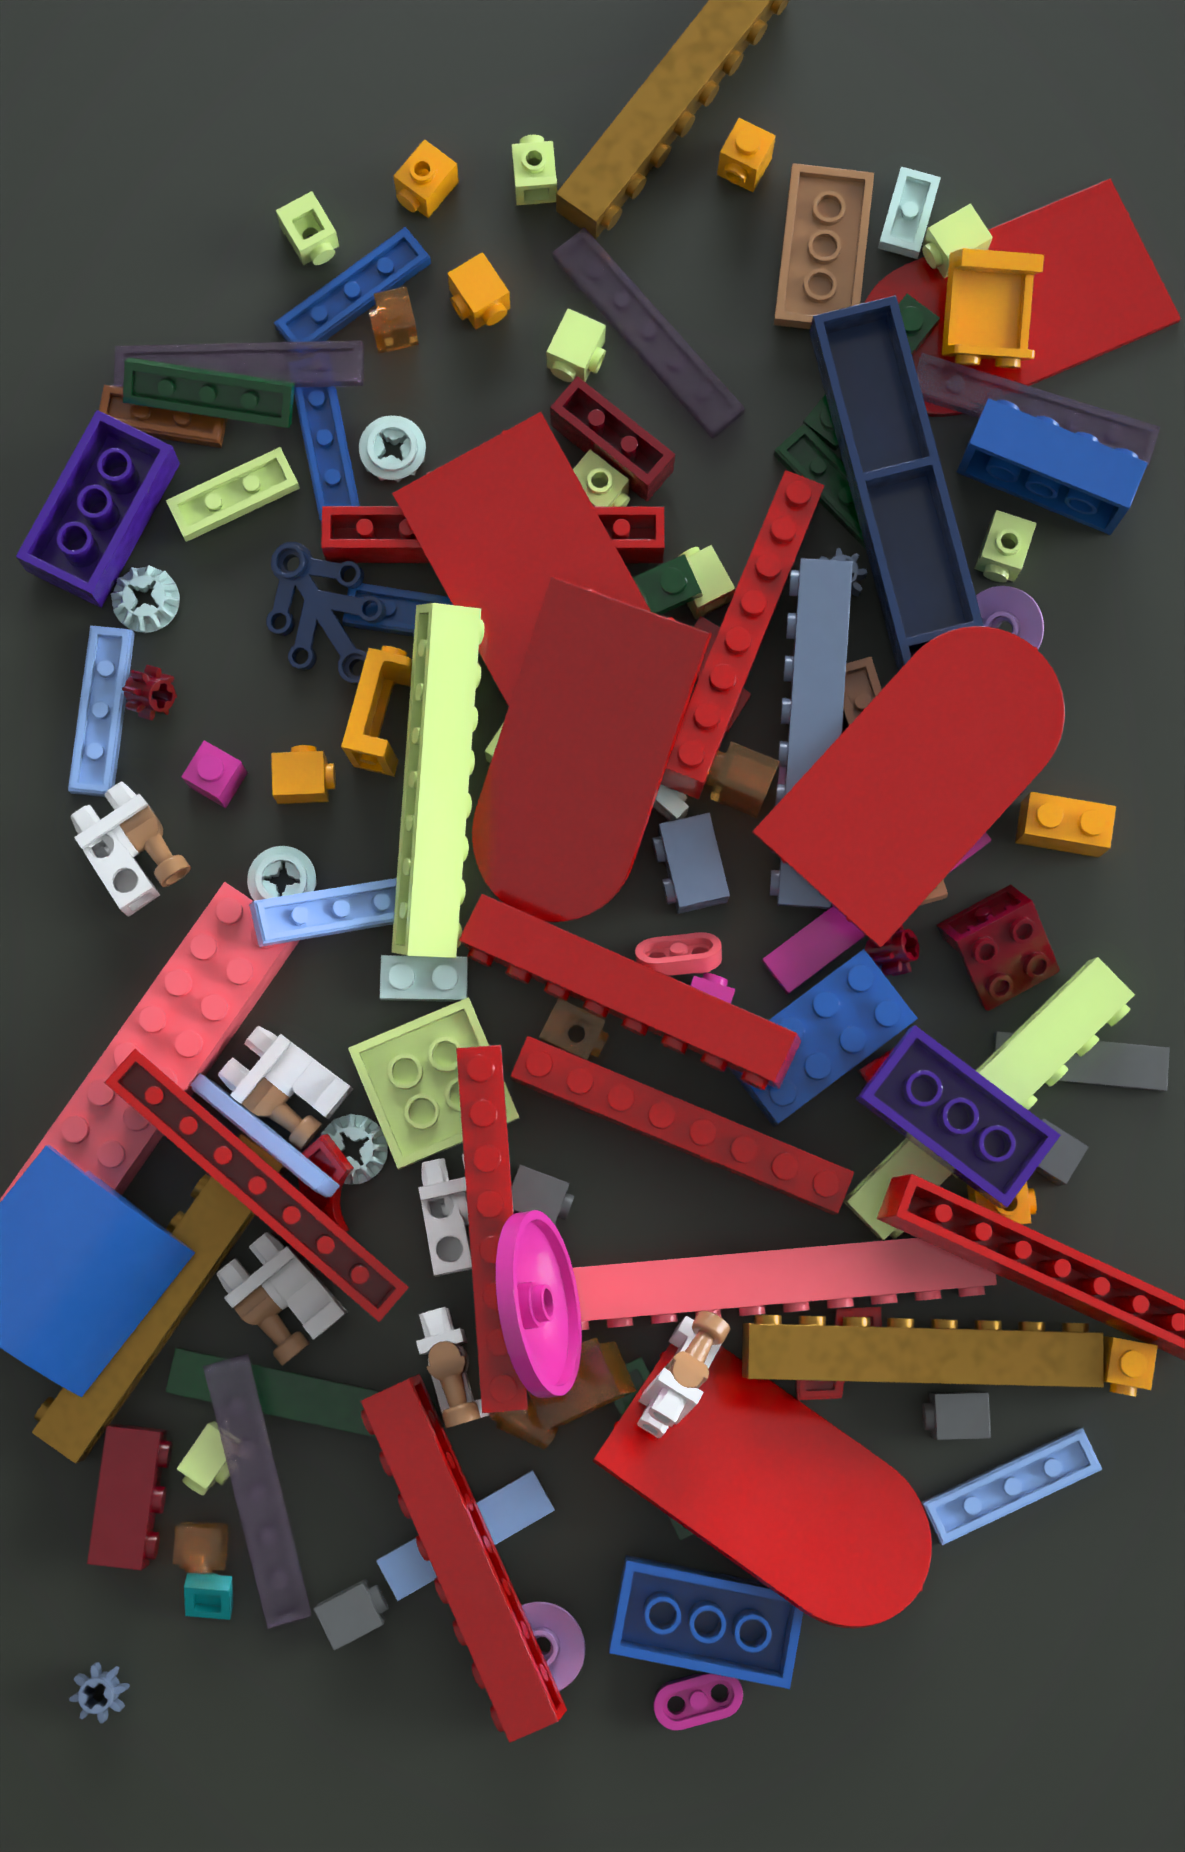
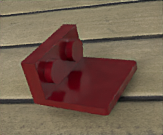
M1011 884L937 924L942 939L960 953L981 1006L987 1011L1057 974L1060 970L1033 901Z

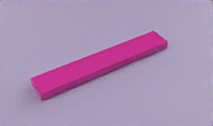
M986 832L951 871L992 841ZM832 906L764 957L762 963L788 995L866 935L852 922H848L846 917Z

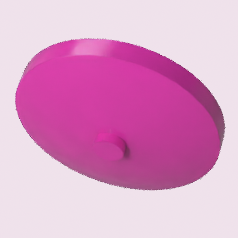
M538 1210L515 1213L507 1219L502 1228L496 1255V1295L504 1341L519 1379L532 1395L538 1398L562 1396L569 1392L575 1382L581 1357V1311L573 1267L558 1229L546 1214Z

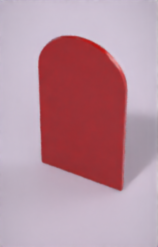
M1111 178L988 230L993 237L988 250L1044 255L1043 272L1035 274L1033 279L1028 349L1035 350L1034 359L1021 361L1020 368L995 367V359H981L980 365L955 364L954 356H942L948 277L943 278L938 268L933 269L927 263L925 257L908 263L886 275L873 288L865 301L866 303L896 295L899 304L908 293L940 317L939 324L912 356L927 414L931 417L954 416L984 406L988 398L998 400L1176 324L1181 320L1165 284L1162 282Z
M541 412L508 430L502 431L501 434L432 472H427L426 475L392 493L452 604L481 609L484 637L479 645L478 652L508 706L510 705L551 577L586 589L591 588L597 593L651 612Z
M551 577L473 818L472 843L476 863L486 884L504 904L546 922H562L578 919L597 911L619 892L627 880L635 861L711 638V633L675 621L672 617L667 618L602 595L591 588L586 589Z
M971 626L954 629L935 637L910 658L752 833L778 855L783 863L788 864L841 912L848 922H852L881 948L1052 758L1060 742L1065 720L1063 693L1054 670L1038 651L1037 647L1032 646L1019 636L1001 629Z
M670 1343L667 1349L660 1354L659 1361L620 1420L615 1422L614 1429L598 1451L593 1462L796 1608L822 1623L842 1628H864L885 1622L904 1610L915 1599L917 1594L922 1591L930 1568L932 1554L931 1531L926 1512L919 1497L907 1480L888 1463L769 1379L743 1378L742 1360L722 1346H720L708 1368V1379L699 1388L704 1393L698 1404L677 1425L668 1426L661 1438L655 1437L637 1425L647 1407L640 1403L639 1399L644 1390L677 1352L678 1347Z

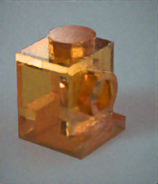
M407 287L374 293L376 309L369 310V316L378 353L419 345Z
M558 998L539 1039L544 1043L588 1060L590 1055L599 1058L609 1034L602 1031L606 1020ZM571 1028H582L585 1032L583 1040L580 1042L571 1041L568 1037V1032Z
M182 1522L175 1526L173 1564H180L179 1568H184L185 1572L212 1573V1570H225L228 1524Z

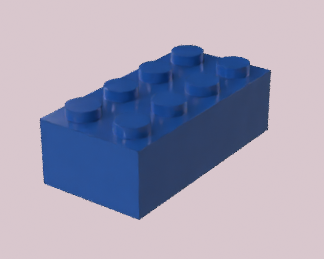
M988 398L956 472L1111 535L1130 509L1148 462L1140 460L1137 454L1128 449H1113L1103 445L1091 434L1085 432L1074 433L1061 428L1055 420L1049 417H1034L1024 413L1012 402L1007 400L995 401Z
M863 949L769 1020L796 1032L801 1040L779 1089L768 1084L765 1091L755 1088L740 1079L743 1073L730 1067L728 1068L772 1126L775 1127L918 1018L865 949Z
M625 1555L608 1645L609 1653L790 1689L803 1612L760 1581Z

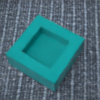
M187 1573L184 1584L185 1616L230 1620L233 1609L232 1576H222L214 1573Z

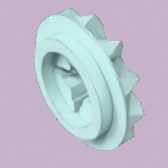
M392 415L378 418L370 423L361 435L359 441L361 461L367 472H371L381 481L387 479L400 482L402 478L415 475L416 470L425 460L426 443L423 433L415 423L407 418ZM382 438L392 445H397L399 442L403 443L400 447L402 461L399 458L396 459L393 455L382 457L386 453Z
M150 565L142 568L131 567L127 574L117 578V584L111 593L113 611L118 620L127 628L142 633L154 632L168 625L175 617L180 603L179 591L173 579L166 571H161ZM153 588L151 596L159 607L156 608L153 605L150 606L144 603L136 608L138 599L133 589L146 593L149 589Z
M276 846L260 853L252 862L247 876L248 889L253 900L280 897L276 884L264 879L279 877L280 870H283V863H286L285 868L289 878L300 881V883L286 885L282 896L314 891L317 880L315 868L310 859L300 850L289 846Z
M349 1114L333 1119L321 1135L329 1134L341 1152L345 1149L344 1139L341 1136L343 1133L354 1142L369 1138L359 1150L362 1156L361 1160L364 1163L362 1166L352 1157H346L354 1169L349 1173L344 1184H361L369 1181L381 1171L387 1159L388 1145L382 1129L373 1120L361 1115Z

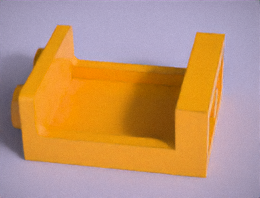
M968 248L950 252L942 356H954L955 364L980 365L981 359H995V367L1020 368L1021 361L1034 359L1035 350L1028 349L1033 279L1035 274L1043 272L1044 255Z
M382 646L381 650L368 648L341 745L353 767L393 777L395 776L399 760L389 741L380 739L379 735L393 685L401 684L409 687L411 685L412 660L406 657L407 653L399 648L392 646Z

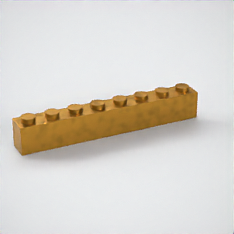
M709 0L556 193V212L594 239H597L604 228L607 230L612 229L622 214L621 207L629 197L635 199L640 194L647 181L645 176L653 166L659 168L665 162L671 151L670 145L678 135L684 137L695 121L694 114L700 106L704 105L707 107L713 101L719 90V82L726 74L732 76L743 60L744 55L742 53L749 44L755 46L761 40L768 26L766 22L774 13L780 15L786 8L789 0Z
M242 1134L239 1136L243 1143L281 1176L284 1175L287 1171L285 1166L248 1137ZM205 1174L199 1180L191 1193V1197L195 1199L186 1213L179 1211L166 1228L167 1231L195 1251V1254L85 1394L80 1397L63 1387L55 1399L51 1396L48 1397L34 1416V1419L39 1423L32 1433L75 1464L84 1461L105 1432L106 1427L112 1422L255 1216L250 1209L212 1176L210 1177Z
M755 1315V1324L743 1323L742 1377L747 1379L1104 1387L1103 1333L1089 1332V1323H1062V1331H1045V1322H1018V1330H1002V1321L975 1320V1329H958V1320L931 1319V1328H914V1319L887 1318V1327H870V1318L843 1317V1326L826 1325L825 1316H799V1325L782 1324V1315Z

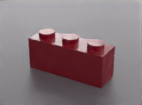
M578 376L551 405V426L583 452L587 453L589 450H592L629 479V488L646 502L674 471L675 453Z
M112 1424L106 1427L87 1564L142 1570L149 1566L150 1559H156L160 1543V1533L154 1532L156 1513L162 1514L166 1500V1487L160 1486L162 1468H169L173 1447L172 1441H166L168 1430L122 1424Z

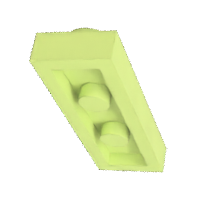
M281 447L180 493L166 500L187 542L300 489Z

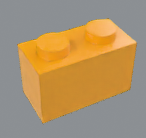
M1030 792L1021 802L1015 843L1100 857L1111 847L1116 806Z

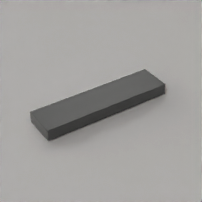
M995 1032L993 1053L1014 1033ZM1098 1041L1083 1056L1080 1057L1075 1053L1064 1064L1069 1070L1057 1082L1165 1092L1168 1086L1170 1048Z

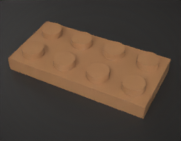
M792 163L774 325L810 329L814 315L860 304L874 181L873 172Z

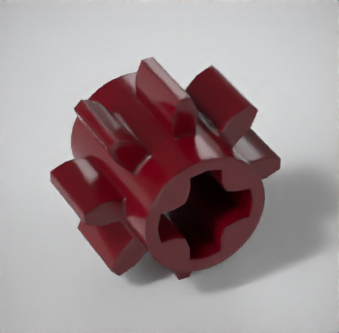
M146 665L144 673L131 670V676L127 679L125 686L122 687V691H124L125 698L128 701L125 708L138 712L139 717L148 720L154 719L155 712L168 715V709L173 705L175 698H177L174 686L171 684L174 677L162 673L161 668L152 665Z
M902 924L881 948L869 939L866 942L865 951L885 976L892 975L894 977L912 971L909 962L918 959L920 947L914 932L910 929L903 930Z

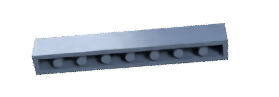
M801 558L799 570H791L789 596H797L796 613H788L786 639H794L793 656L785 655L783 681L791 682L790 699L782 698L781 724H787L789 728L788 742H779L778 767H786L785 784H777L775 806L842 734L853 561ZM780 858L779 870H771L770 896H778L777 906L829 909L831 903L788 864L783 863Z

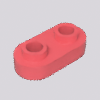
M704 932L653 937L643 940L637 945L635 957L636 962L667 976L691 973L704 974V972L708 973L721 964L722 946L718 937Z

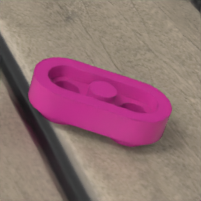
M702 1672L663 1684L657 1690L654 1697V1712L656 1718L664 1727L670 1730H683L733 1715L742 1704L743 1690L739 1680L736 1678ZM717 1684H723L728 1688L726 1697L721 1700L714 1699L711 1696V1690ZM679 1696L684 1700V1707L680 1711L674 1712L667 1707L671 1697Z

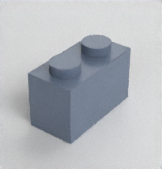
M710 813L659 824V837L652 838L657 863L665 862L669 877L662 879L667 904L675 903L677 914L727 903L730 894Z

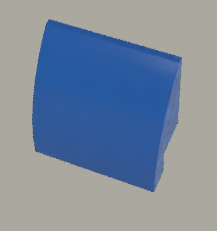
M46 1145L0 1202V1348L51 1381L82 1397L195 1254V1251L91 1171L84 1172L52 1146Z

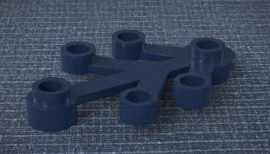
M283 543L274 551L271 558V568L274 575L279 579L273 610L266 619L268 629L279 636H286L293 631L295 619L289 612L297 587L304 598V604L295 645L291 647L288 653L290 664L302 671L310 670L315 665L317 655L312 647L319 622L340 655L338 662L340 676L347 682L358 685L361 675H354L353 666L359 661L365 662L367 653L356 649L333 611L358 615L368 623L375 624L384 619L386 615L385 604L374 596L358 598L319 590L311 576L337 579L344 587L354 589L362 584L364 572L359 565L352 561H345L340 564L314 559L309 549L301 543ZM293 557H298V568L294 571H289L287 567L288 561ZM349 568H355V578L350 582H345V571ZM370 603H377V613L372 617H367L366 607ZM285 615L287 619L286 625L282 629H276V618ZM302 650H307L308 660L303 664H298L296 660L297 654Z

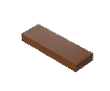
M104 385L99 411L155 438L222 448L227 419L123 403V387Z

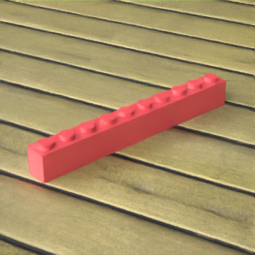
M919 1238L573 1268L580 1302L582 1330H589V1321L606 1319L607 1328L634 1326L633 1317L650 1315L651 1324L678 1322L677 1313L695 1311L696 1318L699 1311H709L722 1318L721 1309L739 1308V1316L766 1314L765 1305L783 1304V1312L810 1310L809 1301L826 1300L827 1309L854 1306L853 1297L870 1296L871 1305L897 1303V1294L914 1292L915 1301L942 1299L941 1290L958 1288L959 1297L986 1295L985 1286L997 1285L995 1273Z

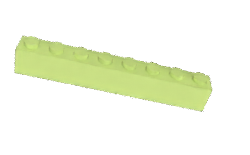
M438 603L416 605L392 953L407 956L456 958L457 948L461 944L459 939L462 934V927L459 923V911L466 891L465 883L462 880L463 862L466 860L469 850L465 828L466 819L469 817L472 808L468 787L469 775L472 774L475 766V755L473 750H471L472 732L475 731L478 723V711L474 706L475 690L481 680V667L477 662L479 645L484 637V623L481 620L480 608Z
M1099 957L1088 960L975 1071L1029 1110L1038 1100L1033 1094L1044 1083L1051 1087L1059 1081L1069 1070L1064 1064L1075 1053L1080 1057L1086 1054L1099 1041L1095 1033L1106 1023L1112 1027L1130 1011L1126 1003L1135 994ZM907 1138L843 1200L878 1239L885 1240L889 1235L896 1239L904 1232L877 1219L893 1177L914 1174L937 1186H940L951 1174L958 1178Z

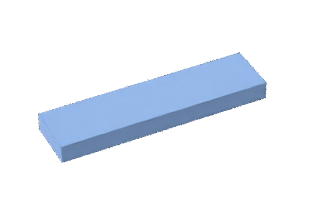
M90 625L68 791L71 794L105 797L104 794L107 790L115 786L126 698L122 687L125 686L129 678L135 637L132 629Z
M397 878L253 901L249 906L258 945L263 947L392 925L394 923Z
M201 1073L190 1086H192L191 1089L313 1191L326 1198H331L340 1187L337 1182L256 1115L231 1097L217 1083Z
M1079 1427L921 1503L939 1543L944 1545L1102 1470V1467L1083 1428Z
M534 1470L476 1502L495 1545L555 1511ZM416 1537L376 1561L397 1601L434 1581L437 1577L430 1560L425 1561L417 1547Z

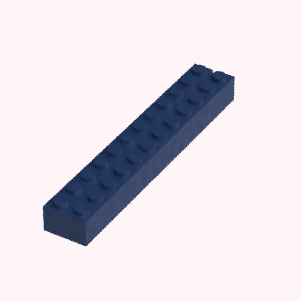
M895 295L814 315L809 334L899 672L922 646L935 637L958 628L984 625Z

